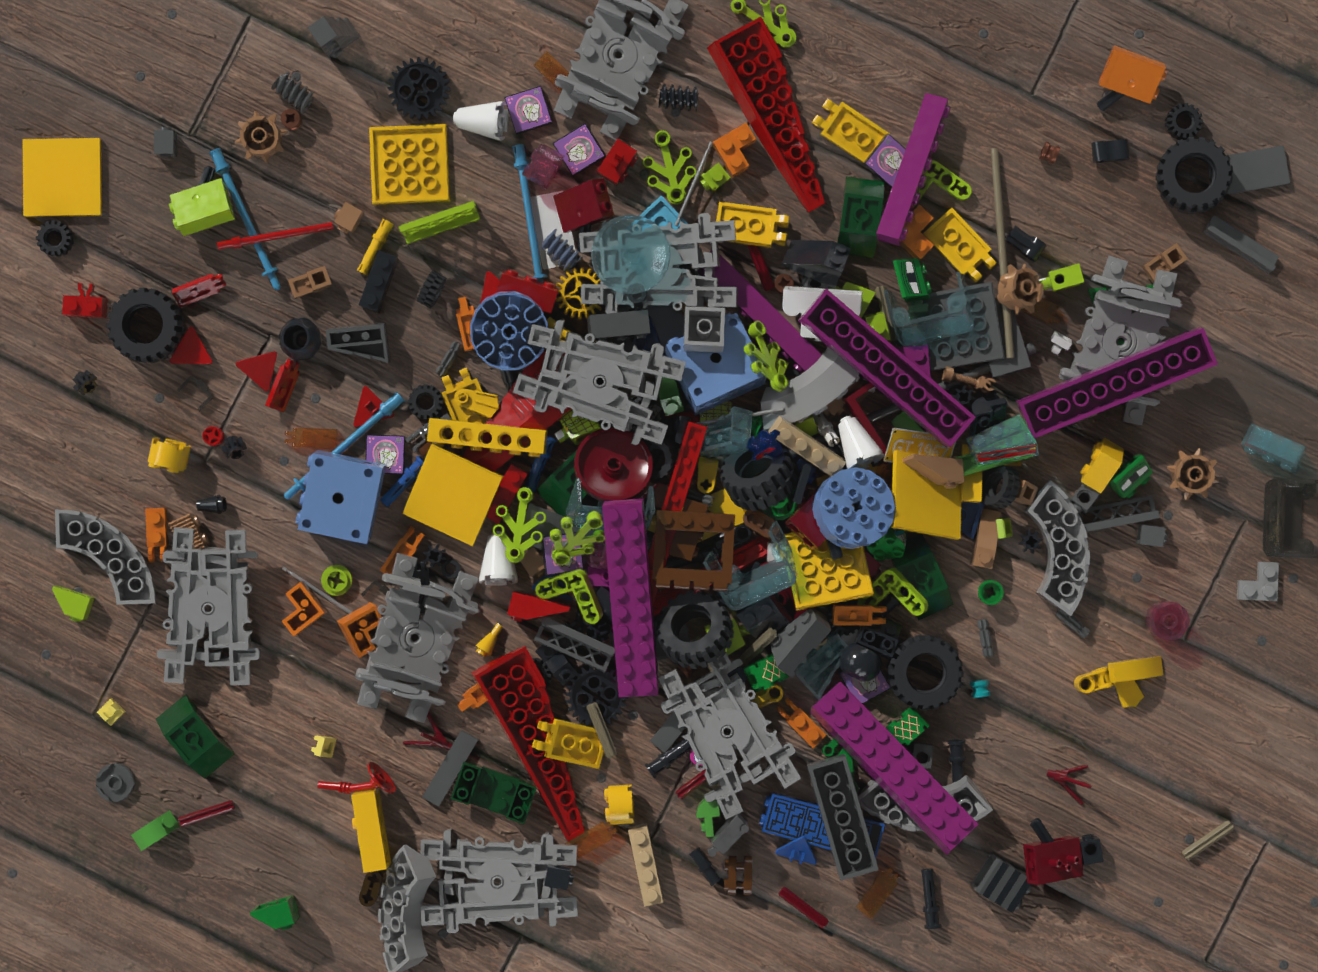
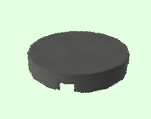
M120 763L108 764L99 771L96 777V789L99 795L110 802L123 801L129 797L136 783L131 769Z

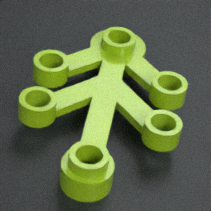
M733 0L731 2V9L734 13H743L752 20L762 17L768 30L776 35L773 37L776 44L779 43L782 47H791L796 42V33L788 27L787 8L785 5L780 4L775 8V13L779 16L780 29L774 25L770 7L771 0H768L766 4L759 0L763 7L764 17L748 8L745 0ZM736 2L741 3V9L738 10L735 8ZM780 6L784 8L783 14L778 13ZM784 34H789V41H784Z
M661 130L655 135V143L661 147L665 167L656 163L649 156L643 159V166L669 179L670 186L660 182L655 175L649 176L647 183L650 187H656L666 193L667 199L671 204L679 205L686 199L684 189L690 179L695 177L696 169L693 166H688L679 184L677 183L676 176L685 161L691 157L692 151L688 147L682 148L680 156L673 166L668 147L670 135L667 131ZM661 136H664L666 138V141L664 143H661L659 141V138ZM684 150H687L690 154L689 156L684 157L682 155V152ZM648 159L652 161L650 166L645 165V161ZM693 169L694 174L688 175L687 170ZM651 178H655L657 183L652 185L649 181ZM678 192L680 197L675 199L673 193Z
M757 320L749 326L748 333L752 338H756L761 352L751 342L744 346V352L748 356L754 355L759 359L751 364L753 372L756 374L761 372L770 380V385L774 390L783 392L788 386V380L784 375L787 363L783 359L776 361L777 354L780 351L777 342L773 341L766 347L762 337L766 333V328L761 321Z
M527 487L519 489L517 493L520 503L516 523L506 506L500 505L496 509L497 515L504 519L513 532V542L506 535L503 525H495L493 533L499 536L506 546V558L513 563L522 561L525 556V550L535 543H540L544 537L540 531H534L531 534V538L521 544L524 534L547 520L544 512H537L533 519L524 524L527 505L534 497L533 491ZM524 491L528 493L526 499H523L521 496ZM502 507L506 510L504 515H501L499 513V510ZM539 514H542L544 516V519L542 521H538L537 516ZM497 527L502 528L501 534L496 533ZM536 533H539L541 536L538 541L534 539ZM514 549L518 551L516 557L512 556V550Z
M590 512L586 517L587 522L575 535L572 529V518H562L561 528L564 529L568 541L564 547L561 542V530L553 529L550 531V539L555 546V550L552 552V559L556 564L565 565L573 556L592 554L595 551L593 543L605 541V532L603 530H596L593 535L584 537L590 529H598L603 525L602 515L599 512ZM582 545V548L573 549L575 546Z

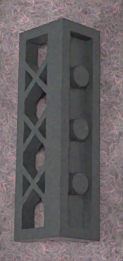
M1213 215L1202 231L1268 274L1276 268L1274 264L1279 258L1278 255L1217 216Z
M1153 495L1093 506L1088 512L1093 514L1094 518L1090 523L1084 524L1086 532L1157 519L1160 516L1159 511L1155 510ZM1141 501H1149V512H1142L1137 508ZM1124 504L1133 508L1128 516L1118 512ZM1104 508L1114 512L1110 519L1105 520L1099 516Z
M545 616L534 639L538 643L602 672L606 671L615 652V648ZM543 629L551 631L554 639L548 641L541 639L540 635ZM567 638L572 647L563 649L560 647L558 640ZM585 646L589 655L581 657L577 654L575 648ZM597 654L607 656L604 666L596 664L593 656Z

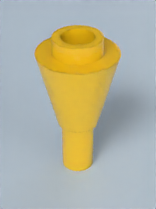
M497 623L491 633L487 634L475 645L478 654L485 658L487 655L491 657L497 636L503 629V626Z

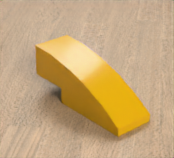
M962 444L961 456L980 451L982 446ZM982 471L965 475L964 482L961 483V502L980 503L982 500Z
M1161 656L1108 663L1110 682L1117 683L1162 676Z

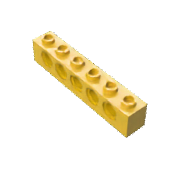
M429 418L427 441L439 447H444V443L451 444V448L463 449V445L471 446L470 450L482 451V447L490 448V452L494 453L509 450V454L513 455L529 452L528 456L540 457V454L546 453L548 430ZM447 428H450L453 431V437L451 439H447L444 436V432ZM466 430L471 431L473 434L470 441H466L463 437ZM486 432L492 435V440L488 444L483 441V435ZM505 434L511 437V443L508 446L502 443V437ZM525 436L531 440V444L527 448L521 444V440Z

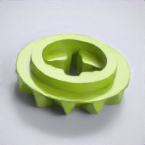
M332 565L325 569L322 574V587L330 595H343L348 592L352 585V575L344 566ZM340 572V579L345 583H338L335 587V582L329 579V577H336Z

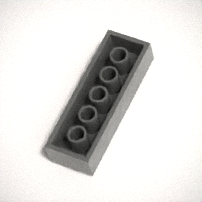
M841 754L806 764L839 879L842 881L879 870L846 756Z

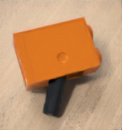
M1114 45L1099 79V86L1112 91L1096 103L1101 111H1105L1124 95L1151 104L1152 99L1156 100L1160 89L1158 85L1160 81L1163 82L1167 75L1165 64Z

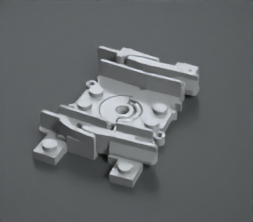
M599 0L593 13L594 17L588 16L585 20L586 26L591 28L586 30L580 47L574 50V53L579 54L580 60H570L572 67L568 77L559 74L555 80V85L562 88L554 112L571 119L578 101L588 104L608 115L599 133L616 142L627 122L631 125H636L640 120L639 117L623 108L627 106L634 110L639 101L638 93L642 96L648 93V87L643 84L649 81L656 66L662 63L657 58V54L659 52L667 54L666 47L671 38L681 40L684 36L685 31L678 27V24L688 4L681 0H669L664 11H662L647 0H642L641 2L635 0ZM627 10L635 13L629 23L633 28L628 37L624 36L627 28L624 23ZM652 13L659 18L655 27L649 22ZM615 52H621L622 57L616 58Z
M701 213L698 215V223L685 224L680 221V228L678 230L672 228L671 222L666 226L646 227L644 231L642 225L636 223L632 226L633 232L629 229L615 231L616 240L613 241L611 222L609 221L602 223V231L579 233L581 253L600 252L602 275L601 284H581V304H605V312L607 314L618 313V305H630L632 308H635V303L629 300L626 292L631 285L641 284L648 292L647 298L643 301L644 309L649 305L669 306L672 302H674L673 309L677 311L683 309V303L686 306L704 307V297H708V307H737V287H718V278H714L715 267H720L718 242L736 240L735 220L711 222L710 214ZM710 243L713 253L702 252L699 244ZM658 262H661L663 264V268L661 270H658L656 268V264ZM692 264L693 269L705 268V277L692 275L690 270L680 269L679 265ZM635 288L632 291L633 298L639 299L642 297V290L640 288Z
M1108 256L1102 276L1095 274L1091 281L1109 286L1108 291L1099 289L1093 300L1095 308L1089 306L1085 309V314L1092 317L1086 321L1081 339L1076 341L1077 344L1082 346V350L1079 353L1072 352L1074 359L1071 368H1062L1059 378L1065 381L1112 363L1115 360L1161 343L1166 336L1161 335L1159 329L1162 326L1169 327L1166 321L1167 318L1170 319V310H1179L1183 306V304H1180V299L1172 297L1177 273L1157 269L1153 288L1144 287L1122 280L1128 261ZM1117 297H1133V298H1136V299L1134 300V299H1129V298H1117ZM1119 338L1124 339L1123 345H1118L1117 340ZM1141 395L1126 401L1122 421L1142 425L1146 406H1156L1160 404V400Z
M558 320L554 329L532 324L528 344L547 348L542 371L538 380L519 374L513 393L536 400L534 409L539 412H545L548 405L560 409L563 414L565 408L570 407L573 409L572 417L578 415L595 422L603 420L601 428L604 430H608L611 424H613L615 429L630 432L632 425L635 424L637 428L631 444L637 445L640 439L644 438L662 445L668 425L651 420L652 410L648 406L652 399H658L662 377L682 381L686 361L662 356L664 347L659 343L652 345L651 352L638 350L635 345L631 352H626L624 350L625 343L617 345L601 340L594 343L595 335L592 333L587 334L585 340H583L582 336L577 333L567 332L565 341L561 340L565 320ZM565 353V355H564V357L562 358V360H561V362H560V365H559V361H560L561 357L563 356V354ZM645 372L654 374L656 384L647 380L644 393ZM597 378H602L604 383L598 385L596 382ZM619 386L632 389V395L643 397L642 403L639 404L629 399L627 393L619 390Z
M175 527L172 551L167 550L163 552V562L171 563V577L167 579V582L171 581L175 585L173 590L168 589L166 591L169 595L168 616L171 619H166L163 622V627L165 629L171 628V631L167 633L166 644L177 646V650L159 649L157 651L159 659H166L164 682L183 684L185 682L186 665H194L196 659L205 660V666H230V685H250V660H258L260 658L261 648L251 647V636L249 635L253 631H248L244 627L245 623L252 622V619L249 617L248 596L246 594L252 591L253 586L250 583L244 584L249 573L248 562L238 561L239 558H257L259 553L247 551L246 530H226V548L205 547L204 549L194 548L195 529ZM210 605L212 611L207 612L205 606ZM206 627H209V637L204 641V649L198 648L200 639L205 635ZM229 647V655L222 657V648Z
M397 553L392 574H383L382 580L400 586L399 589L390 588L385 596L387 606L379 605L377 608L378 613L384 616L379 619L375 637L370 640L371 643L377 645L376 650L373 652L367 651L369 660L366 669L358 668L355 678L364 681L362 682L357 704L377 709L381 691H391L395 695L411 699L405 717L425 723L431 704L440 706L446 703L441 698L429 695L428 690L438 693L440 686H442L439 673L445 674L449 671V666L443 662L449 659L455 641L460 639L454 635V630L456 628L463 629L462 621L466 622L467 613L476 614L480 612L478 604L471 601L479 578L459 571L453 589L430 581L429 586L421 585L419 578L412 577L417 558ZM445 593L450 595L446 606L440 601L430 597L433 596L443 601ZM424 594L425 596L421 605L425 607V610L423 612L422 618L419 619V595ZM413 634L418 635V639L416 641H413L411 639V636Z
M725 654L723 657L719 656L717 658L718 662L714 664L713 662L709 663L713 671L685 687L676 669L658 677L668 697V700L661 703L663 712L668 714L674 711L679 720L678 728L682 726L688 728V733L682 737L689 741L696 758L701 759V761L695 764L698 771L706 769L704 775L710 787L717 783L721 786L704 794V798L707 802L716 799L725 819H728L743 812L735 794L743 790L741 783L751 780L754 785L775 772L783 787L787 788L800 780L801 777L789 759L795 753L793 745L786 743L781 746L776 737L777 731L768 732L766 730V726L771 721L766 720L757 704L750 701V699L755 698V692L749 689L745 693L746 686L738 673L728 677L727 673L742 665V661L736 659L731 662ZM725 728H729L731 730L730 735L724 734ZM735 749H738L743 757L739 761L745 770L738 775L734 766L737 761ZM765 756L769 763L761 770L760 764H755Z
M451 828L444 831L443 840L421 839L420 854L429 860H440L439 869L445 870L444 877L439 879L440 904L420 906L422 926L446 924L448 933H457L459 931V924L471 923L473 926H476L477 918H483L486 926L489 922L510 921L513 917H515V923L521 925L524 922V916L529 920L543 917L544 908H549L550 927L556 926L557 918L578 917L577 896L558 897L556 888H552L551 891V887L544 886L548 864L577 865V845L553 844V835L546 832L541 836V842L533 841L528 843L526 840H523V846L519 848L514 845V839L510 842H488L484 845L485 839L479 836L475 839V844L468 841V839H456L455 849L452 848ZM454 871L464 872L468 878L478 879V882L466 883V876L454 878ZM496 878L501 880L500 885L494 884ZM542 879H543V890H542L541 897H539L540 891H541V887H542ZM456 891L459 902H450L447 894L454 895Z

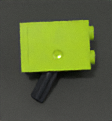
M211 166L204 168L198 186L170 195L171 203H169L171 213L175 215L173 224L175 229L180 230L183 236L235 219L228 189L222 178L212 181L215 168Z

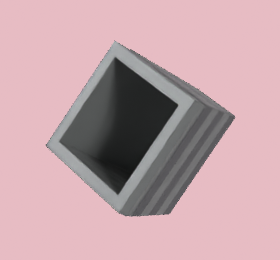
M991 852L971 883V886L976 892L1013 913L1014 910L1020 908L1023 902L1021 899L1025 893L1028 894L1031 891L1033 884L1027 883L1025 873Z

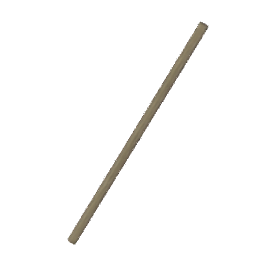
M998 148L991 149L1001 277L1008 273L999 152ZM1003 304L1007 359H1014L1011 310Z

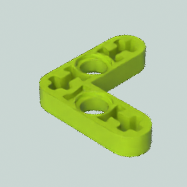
M932 160V165L935 166L934 170L938 173L940 170L943 172L937 180L934 178L937 174L934 172L929 174L926 169L924 175L926 176L925 188L918 192L921 199L933 182L957 200L964 201L971 195L972 189L964 180L937 161ZM944 175H949L952 178V183L948 186L944 185L941 181ZM957 181L959 183L956 186L960 189L965 187V192L967 193V195L963 194L962 196H960V191L957 188H954L953 191L950 188H952L955 182Z
M890 568L883 572L872 584L874 592L872 597L874 599L869 602V605L878 606L892 592L913 615H921L928 609L927 600L895 568ZM892 574L894 576L893 580L890 581L888 584L885 583V581H887L890 578V575ZM876 585L883 588V595L876 593ZM901 587L908 589V597L901 594ZM871 596L859 598L857 604L865 605L866 600L871 598ZM914 596L915 598L909 602L908 600ZM917 603L921 604L919 609H916Z
M576 569L544 579L535 588L536 594L542 599L573 591L583 618L590 624L597 623L603 616L602 608L589 577L582 569ZM576 576L582 579L581 581L576 580L571 583V580ZM563 580L566 583V588H560L557 581ZM552 585V588L550 590H542V587L547 588ZM582 592H586L589 594V601H585L582 598ZM590 612L596 613V616H595V617H594V615L591 616V615H590Z

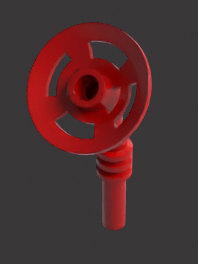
M374 762L367 764L368 772L372 778L370 782L352 784L351 782L342 781L339 783L319 781L317 785L318 789L335 790L344 794L373 790L379 787L390 794L396 791L390 776Z

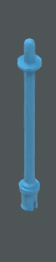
M519 144L512 146L515 158L514 168L519 171L535 273L532 277L537 278V282L544 284L543 279H546L548 276L542 274L526 172L529 161L526 160L525 145Z
M221 148L210 151L209 154L216 166L215 171L222 175L249 236L257 235L229 174L230 164L226 162ZM261 242L254 243L253 245L265 269L262 276H268L274 290H280L281 285L275 274L279 269L277 267L272 268Z
M396 392L385 403L382 402L379 411L331 453L342 454L381 418L388 415L391 416L393 414L392 411L405 400ZM305 476L300 480L297 478L293 479L296 484L285 492V499H290L299 490H306V487L303 486Z

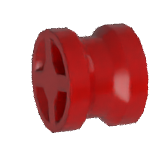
M214 426L207 427L202 434L204 442L212 446L220 445L225 437L222 429Z

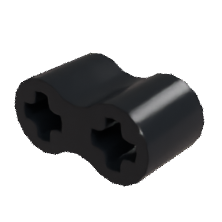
M1128 139L1091 143L1093 163L1130 159Z

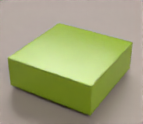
M1011 518L996 519L998 539L1012 537Z

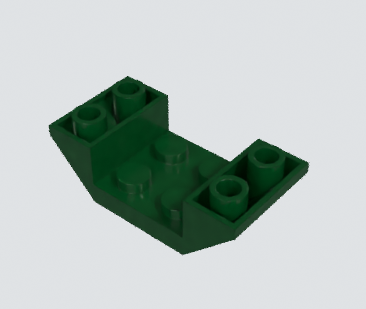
M846 176L837 243L851 248L849 255L874 258L877 245L876 233L880 224L883 206L884 182Z
M576 451L536 490L556 513L562 516H566L588 494L580 486L575 475L574 460Z
M920 534L907 540L904 555L901 558L891 559L893 566L928 602L927 611L916 616L919 621L954 604L946 581L923 535ZM917 603L916 609L920 608V603Z
M185 694L157 717L156 721L164 737L187 765L205 779L235 753L224 739L220 740L197 713V706Z
M463 762L451 800L466 805L473 804L505 815L507 819L525 824L537 787L520 778L494 769Z

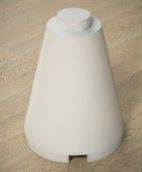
M504 101L458 108L457 112L453 114V122L457 128L502 141L505 136H502L503 131L507 132L508 109H504L503 106L507 104Z
M846 416L840 420L841 423L838 425L847 469L854 467L866 469L869 467L868 464L873 461L875 464L884 457L883 451L856 417Z
M493 532L487 538L479 583L482 584L485 581V585L503 586L507 585V581H512V584L518 582L515 564L506 558V546L499 536L494 535Z

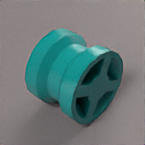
M989 680L970 681V686L973 690L971 697L991 696V692L988 690Z

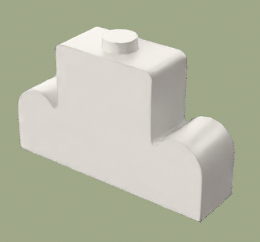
M785 286L783 289V311L789 316H796L799 313L802 316L825 289ZM828 289L858 316L860 315L863 291ZM801 324L800 335L802 337L815 338V341H821Z

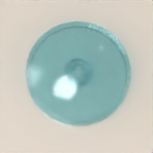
M638 215L619 216L607 222L597 233L591 251L592 264L599 279L610 289L624 294L643 293L656 286L665 276L670 263L669 242L662 229L653 221Z

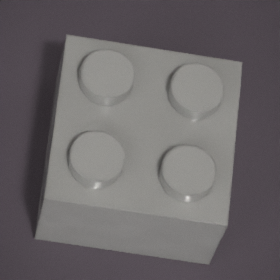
M685 306L683 351L723 353L725 308Z

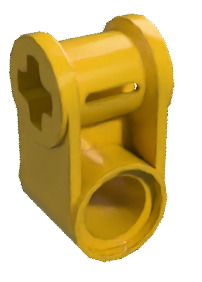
M699 457L697 489L705 495L710 494L714 489L718 459ZM704 481H708V484L711 485L707 490L700 486Z
M1108 666L1079 675L1074 680L1075 689L1083 693L1106 689L1114 685L1109 679ZM1084 679L1088 681L1086 689L1081 688V681Z

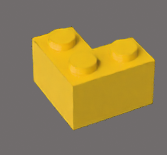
M1105 437L1101 442H1096L1092 449V461L1089 465L1085 464L1080 472L1082 474L1081 482L1099 493H1102L1122 464L1124 453L1122 447Z

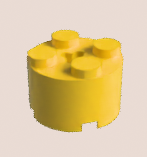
M158 437L152 438L148 456L149 467L160 469V466L166 467L167 471L172 473H179V471H184L187 468L191 445L186 446V443L172 439H165L164 442H161Z
M632 784L612 785L604 789L606 803H609V808H605V816L607 822H610L611 825L634 824V819L630 818L634 817L632 791H629L633 790Z

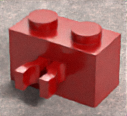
M617 139L598 168L597 174L616 186L619 182L623 183L628 176L626 171L630 166L633 168L638 160L637 150Z
M78 283L80 296L63 295L62 315L107 319L108 299L92 297L95 284L89 283L86 296L83 290V283Z

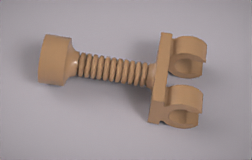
M948 366L945 367L942 375V381L950 383L952 380L973 385V391H979L982 394L994 390L986 385L991 386V383H996L992 378L985 379V376H981L978 379L955 373L954 368Z

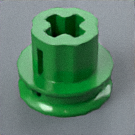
M761 415L743 418L740 428L750 432L749 436H754L756 439L763 427V418Z
M987 580L980 584L978 597L983 603L995 605L1003 598L1004 590L999 582ZM992 587L994 595H990L988 598L985 589Z

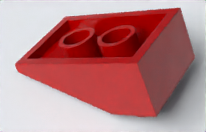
M514 591L507 615L511 616V620L522 622L523 619L527 620L567 612L571 609V606Z

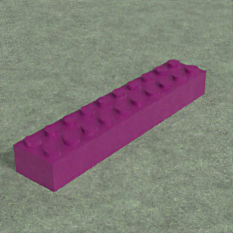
M828 289L821 292L798 320L946 448L951 447L976 418Z
M1198 327L1016 401L1029 436L1035 439L1216 366L1218 363L1204 328Z
M644 499L604 501L602 510L619 697L658 695L660 688Z
M841 682L834 686L812 707L810 713L946 855L976 828L978 823Z

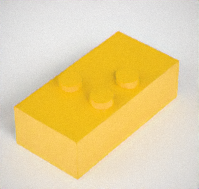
M375 788L373 790L354 792L351 795L355 817L352 818V825L354 830L357 829L363 873L385 870L391 865L380 789Z

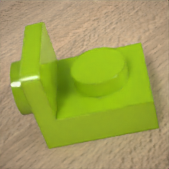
M718 162L709 171L701 175L702 181L700 183L707 191L710 189L713 193L731 177Z

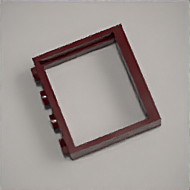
M867 382L842 400L852 416L857 418L885 456L886 446L856 401V398L874 387L870 382ZM884 457L881 459V461H882L883 464H889V463H890V462H884Z

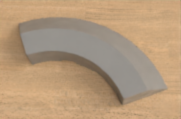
M827 347L826 351L814 365L801 375L788 381V386L783 392H778L772 387H766L761 400L762 411L784 408V411L762 415L765 432L769 431L779 415L790 423L796 421L801 423L814 413L816 416L828 408L827 404L835 398L839 400L849 391L847 388L860 379V373L832 349Z
M1050 480L1034 497L1032 505H1028L1024 510L1039 527L1047 549L1046 572L1036 593L1058 609L1072 616L1083 596V591L1088 581L1087 576L1090 565L1088 537L1077 509L1074 508L1069 497L1061 488Z
M55 509L56 548L70 549L83 553L99 564L111 579L110 581L116 596V605L156 603L155 588L149 568L141 553L126 535L110 523L96 516L79 511Z
M967 775L957 782L942 786L975 821L993 811L981 790ZM873 778L857 795L860 806L885 823L908 831H923Z
M403 845L393 857V864L386 871V883H382L380 892L382 908L378 910V922L382 923L381 935L379 936L380 940L384 942L385 952H383V957L388 972H403L418 965L428 956L422 936L420 906L423 904L426 891L431 882L436 878L429 859L408 845Z

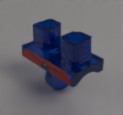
M775 429L769 433L762 430L757 435V438L753 436L749 438L746 448L754 452L753 459L759 460L767 454L771 457H777L781 454V444L776 441L780 431Z

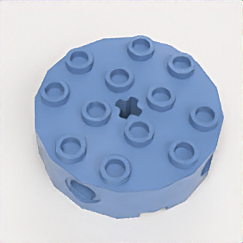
M516 291L497 292L485 298L475 309L470 322L471 343L477 355L489 366L503 371L520 370L533 363L544 351L543 347L528 344L532 324L548 328V323L541 307L529 296ZM508 326H511L512 330H515L514 332H511L510 335H507L506 331H503L504 329H507Z
M854 467L840 470L822 482L814 496L812 510L820 532L827 540L839 547L855 549L868 546L887 533L893 522L895 504L891 490L881 477L870 470Z

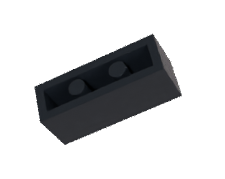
M378 250L359 306L380 314L399 261L396 256Z

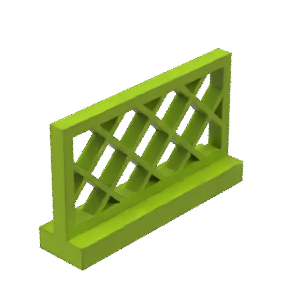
M471 201L399 226V230L405 237L406 243L410 244L481 219L475 202Z

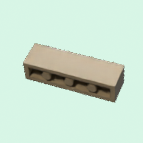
M780 415L768 431L773 438L830 476L842 470L846 464L842 457Z
M648 824L628 827L644 907L663 903Z

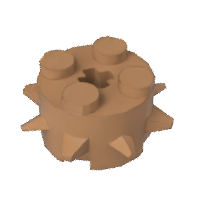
M254 111L252 118H249L246 122H238V125L241 127L240 138L235 141V144L243 145L247 149L245 159L249 160L256 156L262 158L265 163H268L270 156L276 152L284 151L281 146L282 136L287 133V130L279 129L275 124L276 114L266 118L260 116L257 111ZM262 133L265 137H263V140L260 141L257 138H259L260 134Z
M1023 264L1019 270L1009 265L1008 273L1000 277L997 299L999 303L1004 304L1010 310H1015L1017 315L1023 308L1031 314L1034 313V305L1042 299L1043 284L1039 283L1040 278L1036 276L1038 275L1037 272L1027 268L1026 264Z
M1198 448L1194 455H1186L1183 451H1179V459L1173 466H1167V469L1171 471L1172 483L1169 486L1170 489L1177 488L1184 492L1185 500H1188L1192 494L1196 493L1207 498V488L1211 487L1212 483H1219V479L1215 477V470L1213 469L1217 461H1209L1203 457L1200 448ZM1190 471H1193L1196 477L1191 478Z

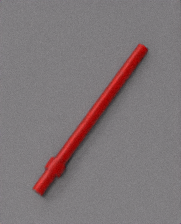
M328 222L243 238L237 236L232 237V240L216 243L218 250L231 247L237 249L248 244L333 230V224Z

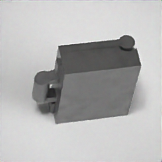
M740 814L728 818L714 833V837H711L713 845L708 848L709 856L714 857L716 852L719 851L724 855L744 833L749 831L747 821Z

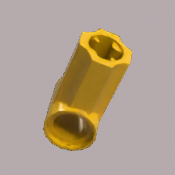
M774 683V686L756 692L755 698L750 699V701L755 702L758 708L778 702L783 697V688L778 683ZM771 688H778L780 690L779 696H770L769 691Z

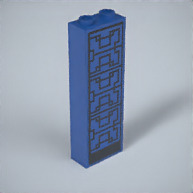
M772 791L770 796H766L764 807H767L766 813L761 815L759 822L763 832L792 840L805 836L810 845L831 850L818 804ZM864 817L876 859L885 823Z

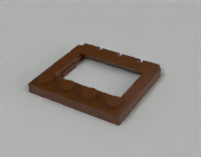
M657 510L653 581H656V588H670V582H674V589H690V583H694V590L709 591L710 584H714L713 591L727 592V585L732 584L735 514ZM666 530L724 533L721 563H723L722 571L663 568L666 557Z

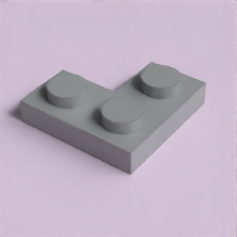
M1258 562L1257 581L1237 580V599L1277 601L1279 563Z

